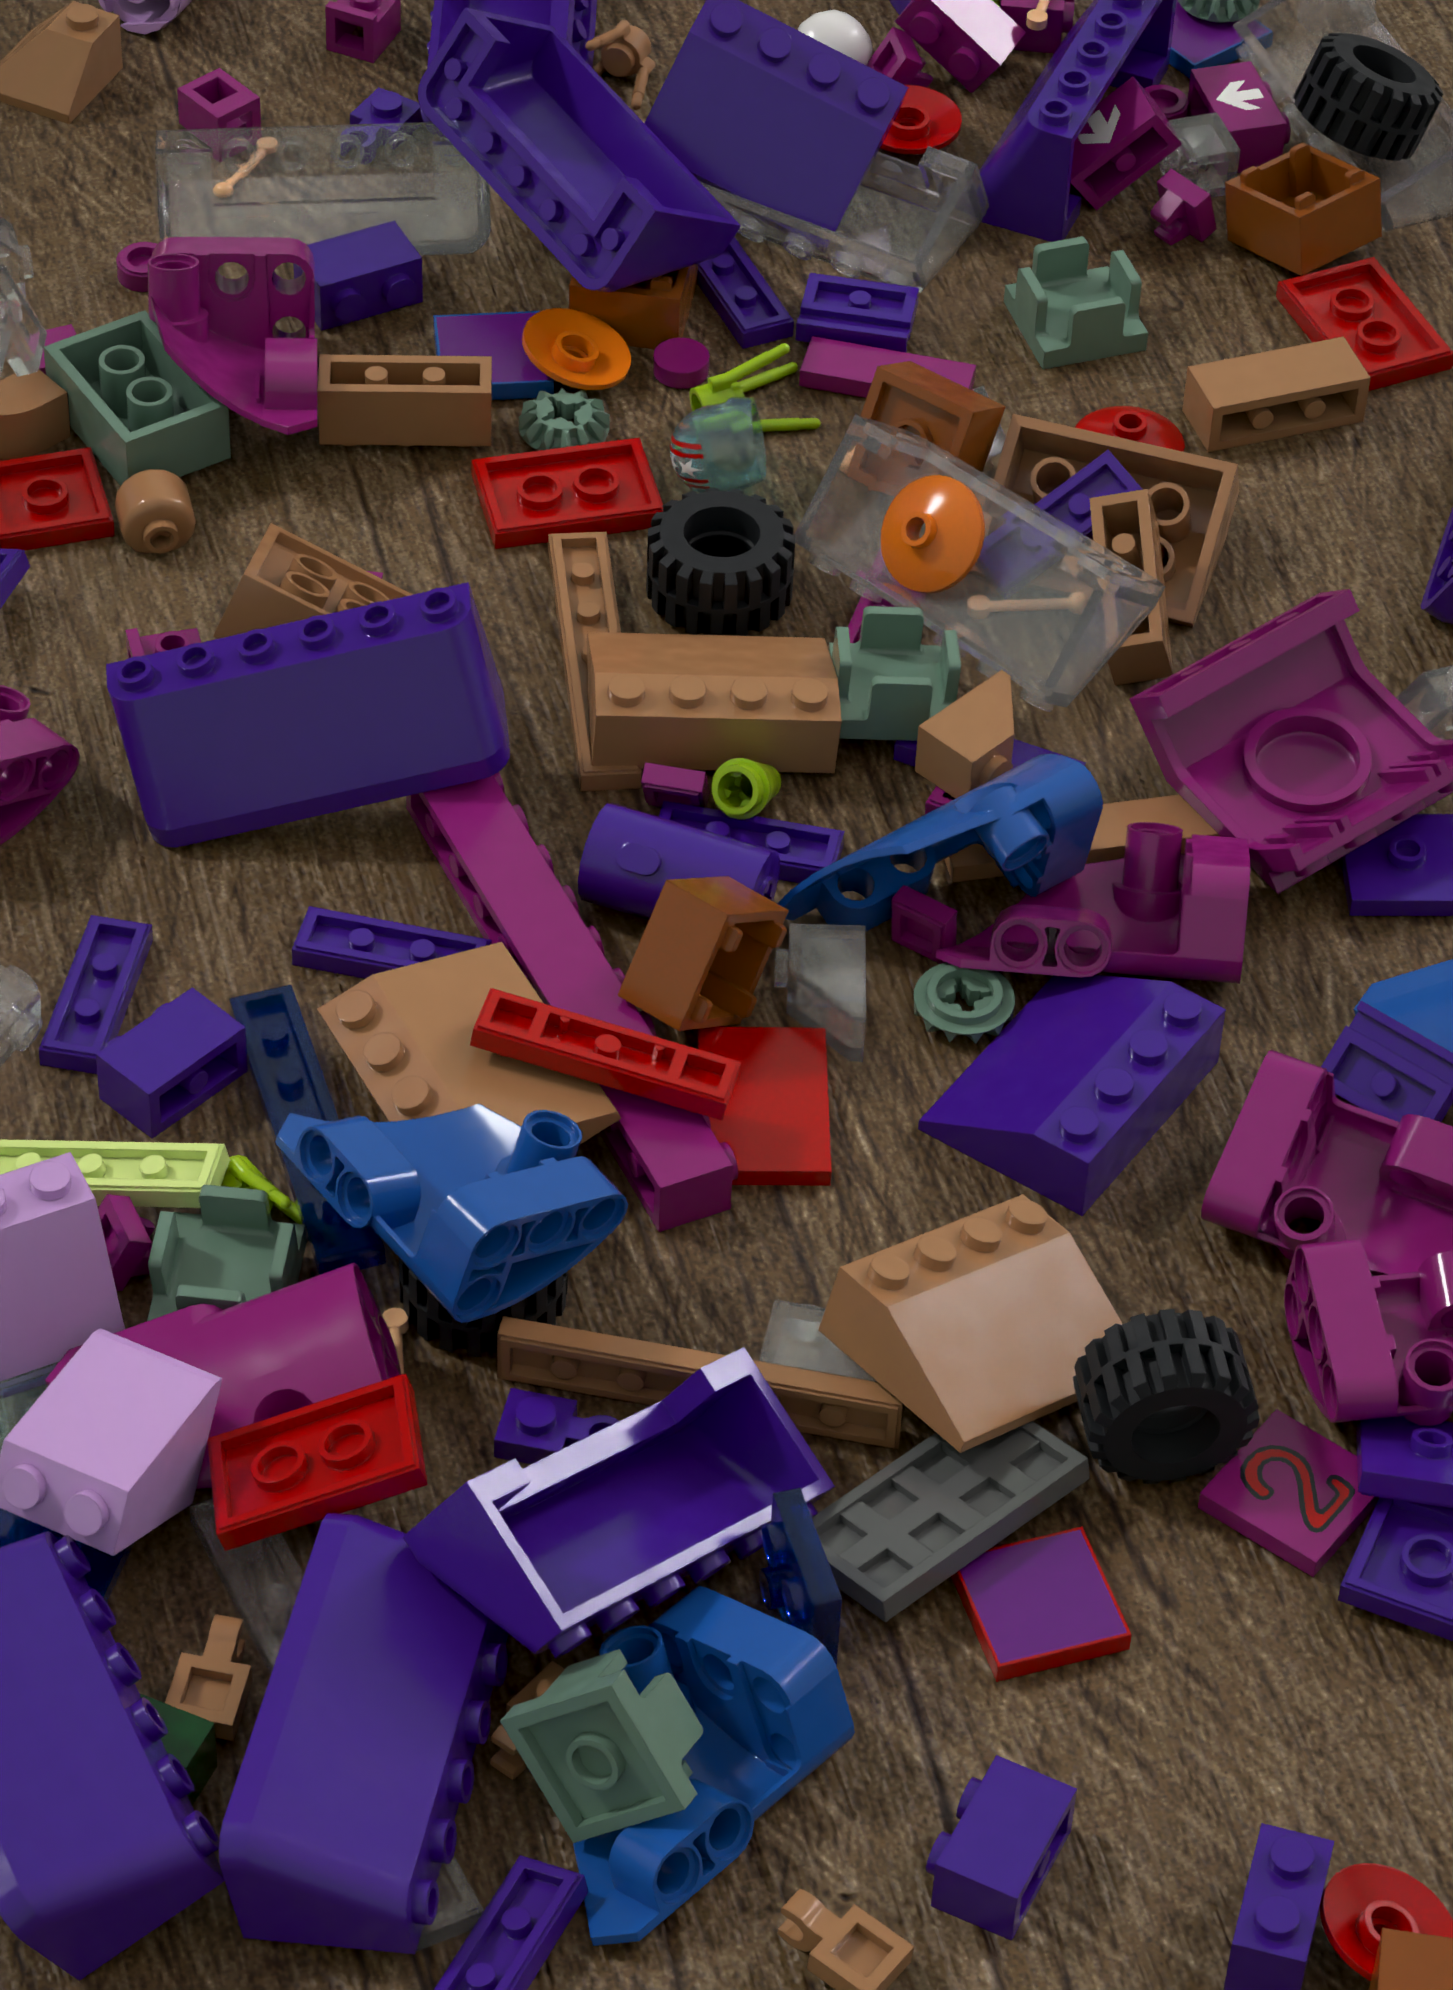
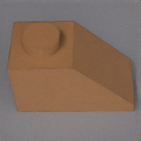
M1000 670L918 726L915 771L955 799L1013 769L1014 720L1011 676Z

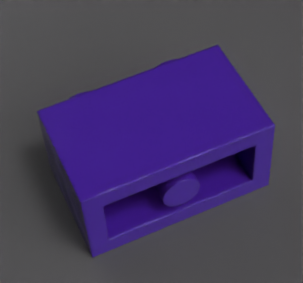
M395 220L307 245L313 253L315 262V323L321 331L423 302L422 257ZM293 263L294 279H296L304 271L300 266Z
M192 987L170 1003H165L158 1007L150 1017L124 1035L113 1038L101 1051L96 1053L99 1099L153 1139L248 1071L246 1027Z
M996 1755L983 1780L972 1777L965 1787L956 1813V1817L960 1821L952 1835L942 1831L931 1849L926 1864V1873L934 1876L931 1906L1012 1941L1071 1832L1077 1788Z
M1261 1823L1232 1941L1223 1990L1302 1989L1334 1846L1333 1840Z

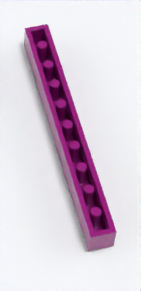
M499 772L485 779L406 796L408 812L483 938L492 940V944L502 942L544 1004L656 1036L654 1024L649 1014L643 1010L638 1011L635 1005L617 996L625 975L621 969H612L608 963L598 931L594 926L586 927L581 919L572 889L568 885L561 886L557 880L548 850L543 844L536 845L529 834L527 819L522 808L518 804L511 805L505 795L503 781ZM599 1084L621 1117L620 1120L599 1133L658 1232L731 1209L732 1180L738 1178V1166L727 1142L719 1143L711 1130L708 1116L692 1113L685 1109Z

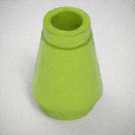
M745 758L730 759L724 762L713 776L711 785L712 796L717 807L727 816L735 819H748L760 813L769 801L778 794L781 788V777L779 772L769 764Z

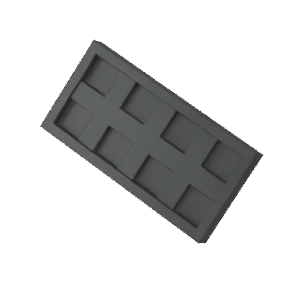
M1034 1421L962 1453L958 1452L938 1433H934L820 1511L817 1515L788 1533L790 1551L797 1559L881 1620L887 1622L1090 1479L1088 1458Z

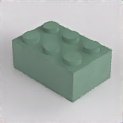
M146 310L44 346L46 375L63 388L68 395L70 427L87 447H91L93 454L120 486L125 480L141 471L149 469L166 470L181 477L231 458L229 408L195 383L164 350L156 322L149 318Z

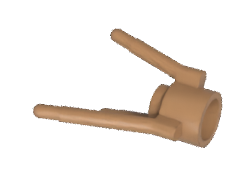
M621 20L615 28L594 37L585 46L588 51H594L603 47L600 60L593 66V70L599 76L606 71L616 77H627L634 73L637 74L631 108L639 110L644 98L648 76L656 65L649 58L651 42L647 34L642 29L630 25L627 20Z

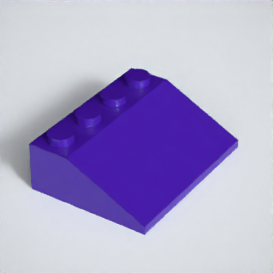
M706 0L651 108L645 125L698 181L828 247L894 123L908 87L739 0Z
M1053 975L922 1116L918 1122V1130L1083 1216L1218 1063L1226 1009L1171 981L1106 975L1082 978Z

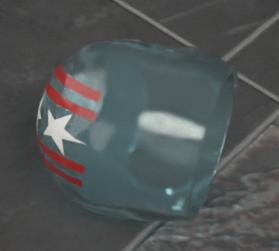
M731 397L725 403L701 407L687 414L676 425L671 436L670 459L679 479L690 489L698 493H704L708 488H718L719 491L730 492L731 489L744 490L766 480L767 464L763 430L754 398Z

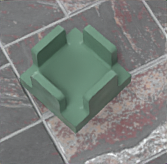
M1081 236L1038 244L1034 248L1032 270L1030 267L1019 268L1017 283L1005 285L1004 304L1043 370L1146 350L1148 331L1139 318L1142 282L1124 250L1111 252L1110 267L1105 266L1087 270L1089 244L1085 237Z
M865 607L862 616L860 639L856 643H850L848 627H836L834 642H829L828 650L838 677L842 720L839 739L917 741L918 726L957 699L961 672L957 631L944 630L942 646L922 645L924 615L923 610L917 607Z
M203 1185L201 1187L199 1196L201 1214L160 1211L148 1261L153 1298L147 1321L197 1304H210L226 1309L298 1283L307 1243L305 1225L272 1220L268 1194L263 1190L216 1185Z
M620 1649L568 1666L544 1694L538 1698L513 1705L500 1720L573 1843L685 1810L698 1794L689 1780L693 1772L686 1760L682 1759L702 1736V1725L675 1679L668 1672L655 1676L639 1695L625 1670H622L628 1662Z

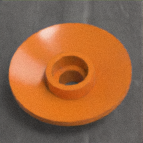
M568 308L546 309L530 317L523 329L522 345L530 361L544 374L564 385L583 390L608 389L622 382L630 369L631 353L624 339L610 325L588 313Z
M942 475L919 478L908 484L897 494L885 514L881 529L883 560L888 571L897 582L913 591L938 593L952 588L969 574L979 558L985 536L984 515L977 497L962 482ZM925 523V526H926L925 533H924V535L919 539V534H920L921 527H922L923 524Z

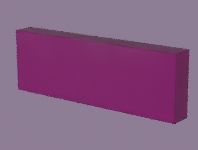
M812 336L800 368L799 386L867 398L877 366L912 361L972 390L975 382L976 365Z

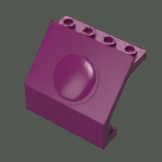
M1350 589L1318 593L1129 699L1166 781L1221 837L1248 839L1250 866L1277 894L1453 793V739L1443 740L1433 735L1367 669L1344 619L1360 611Z

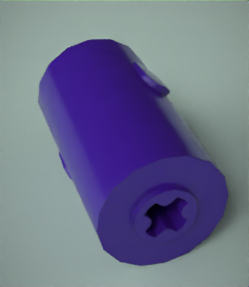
M609 803L598 813L586 840L579 868L578 894L583 901L647 920L651 917L665 881L670 879L729 876L773 901L780 871V857L778 852L772 849Z

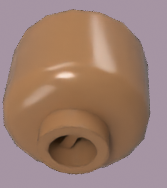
M149 469L141 471L125 480L118 489L115 509L124 541L134 551L140 553H166L184 546L194 534L196 518L187 485L176 474L166 470Z

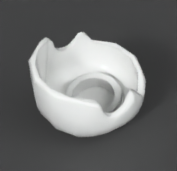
M838 10L818 12L811 15L798 27V31L866 66L872 57L873 46L868 33L860 22L845 12Z

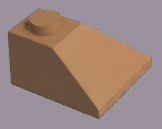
M72 1L31 29L0 61V102L70 124L123 68L120 15L98 9L89 4Z

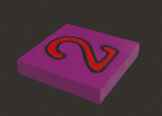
M1276 1409L1253 1434V1438L1248 1445L1241 1447L1237 1452L1238 1455L1228 1461L1200 1492L1198 1508L1314 1577L1371 1513L1379 1497L1362 1495L1358 1492L1356 1455Z

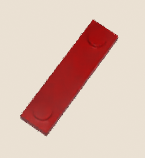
M490 988L473 1028L470 1046L504 1057L517 1059L718 1120H723L741 1066V1062L494 988Z

